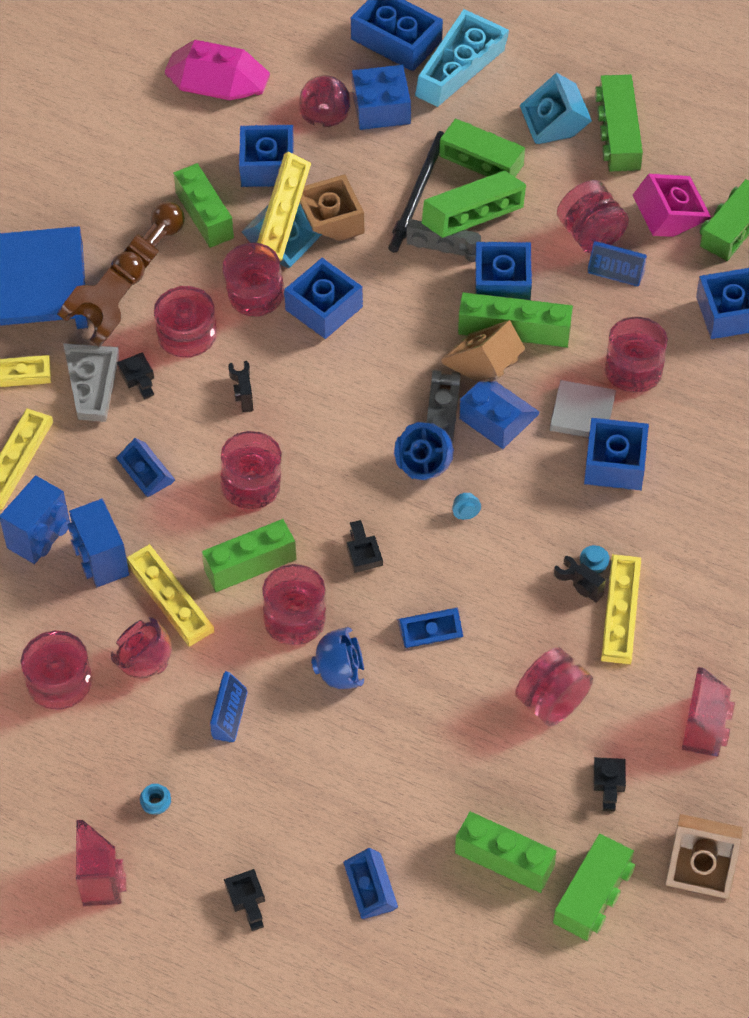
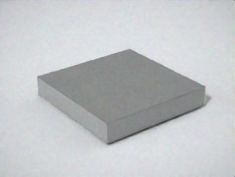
M560 380L550 431L589 438L591 418L610 420L616 390Z

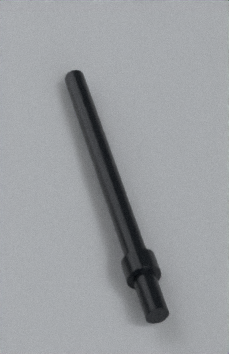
M437 132L400 220L396 221L392 230L393 237L388 249L393 253L399 251L403 239L407 238L409 219H412L437 161L440 153V138L444 132Z

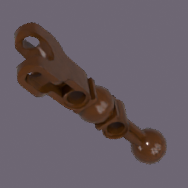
M162 202L157 205L151 214L152 226L145 235L141 237L137 234L124 252L113 258L110 268L96 285L77 286L61 306L57 315L64 321H68L74 315H83L89 318L94 326V332L90 341L101 347L121 321V312L118 307L119 301L132 285L142 280L145 269L159 252L155 247L164 236H172L182 229L185 217L179 205L172 202Z

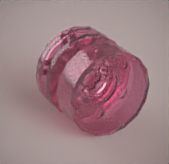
M597 180L586 181L574 187L563 197L557 208L556 216L569 233H572L574 240L587 253L592 252L594 241L608 245L614 244L624 234L629 223V217L625 210L614 200L603 183Z
M245 243L231 250L223 261V276L231 306L240 314L250 317L266 315L280 306L284 298L285 287L281 275L280 260L276 252L269 246L261 243Z
M629 317L616 322L610 329L604 369L607 379L615 387L634 393L648 391L656 387L662 379L668 343L666 331L657 322L649 318Z
M246 431L235 434L223 445L221 451L220 487L223 496L231 504L246 509L261 508L273 502L280 493L282 452L279 444L271 436L262 432Z
M284 565L273 570L266 577L262 587L265 629L272 638L284 644L299 645L314 640L324 630L326 622V589L324 580L317 571L304 565Z

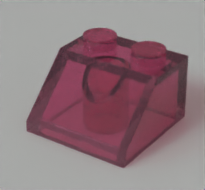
M702 667L697 668L681 750L718 757L721 746L727 747L730 728H725L726 719L732 720L735 702L729 701L731 689Z
M76 820V881L83 906L122 904V892H127V874L124 872L123 859H118L115 846L84 820Z

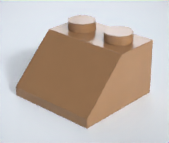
M345 174L304 186L300 204L314 232L338 241L365 234L364 211Z
M508 320L468 334L441 361L447 367L476 382L485 379L494 381L504 375L503 370L518 361L517 357L525 350V347L511 321Z
M680 814L666 886L729 899L743 827Z

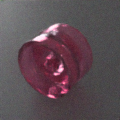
M179 286L167 290L156 301L154 305L156 335L160 346L167 353L177 357L191 358L203 354L215 342L217 336L215 305L212 298L204 290L193 286Z
M49 631L41 633L30 640L23 649L20 661L28 694L35 703L48 709H65L82 701L90 691L93 680L86 646L79 637L65 631Z
M561 647L552 648L540 656L525 672L515 691V696L529 709L535 708V715L548 727L555 726L567 718L581 704L593 684V676L580 664L573 665V658Z

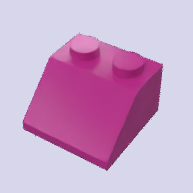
M649 173L632 195L653 236L674 237L711 218L690 176Z

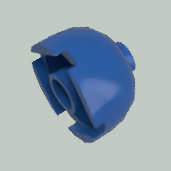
M417 422L408 425L405 428L406 430L395 441L394 456L398 467L403 469L408 474L407 476L412 479L429 480L443 474L449 468L454 452L452 440L447 432L432 423Z
M349 627L331 631L322 637L316 647V656L312 657L314 673L316 675L320 674L322 680L327 685L337 689H352L361 687L364 684V678H358V669L364 670L361 649L357 638H350L348 633L353 630Z

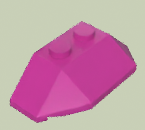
M193 40L173 52L165 69V75L171 79L179 90L229 101L245 98L253 94H263L270 77V72L244 49L200 40Z

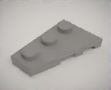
M63 343L78 420L106 422L119 359V348Z

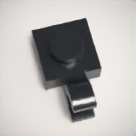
M143 352L117 362L118 370L128 388L137 385L143 399L154 396V392L151 389L153 386L151 380L154 379V372Z
M244 361V369L241 371H236L233 363H229V376L238 383L233 385L235 402L241 401L242 412L254 411L249 377L250 365L248 361Z
M361 520L350 522L352 541L347 542V551L354 573L383 566V558L375 535L366 537Z
M565 556L563 564L569 569L563 570L556 565L554 567V576L562 581H574L573 586L580 595L589 597L597 603L604 595L606 580L582 563L579 566L572 557Z
M594 757L593 791H603V811H616L617 792H625L626 759Z
M252 869L224 879L234 911L245 910L251 931L263 928V917L258 904L265 902V896L255 870Z

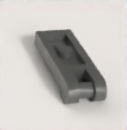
M409 219L407 225L408 245L462 255L468 261L475 262L476 242H481V235L479 233L462 230L442 238L423 225L422 221Z
M433 370L426 423L435 424L445 430L453 443L461 373L441 374V371ZM440 385H450L451 389H440Z

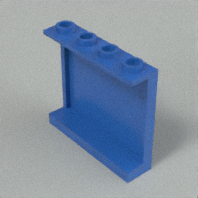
M80 226L0 233V326L63 320L57 315V312L77 286L85 285L83 241ZM74 315L70 318L75 319L77 329L88 328L87 317Z

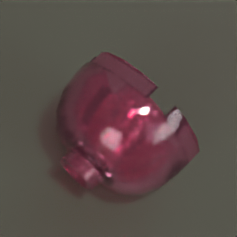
M320 75L306 82L300 91L299 111L304 120L312 125H315L314 122L323 123V127L338 125L347 118L350 109V95L342 81L330 75Z
M153 617L149 618L151 622L144 623L142 620H139L128 627L116 641V644L119 646L116 654L113 651L111 652L112 662L130 677L137 679L148 678L162 673L168 666L173 648L170 635Z

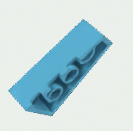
M463 9L419 74L415 97L437 107L505 51L509 30Z

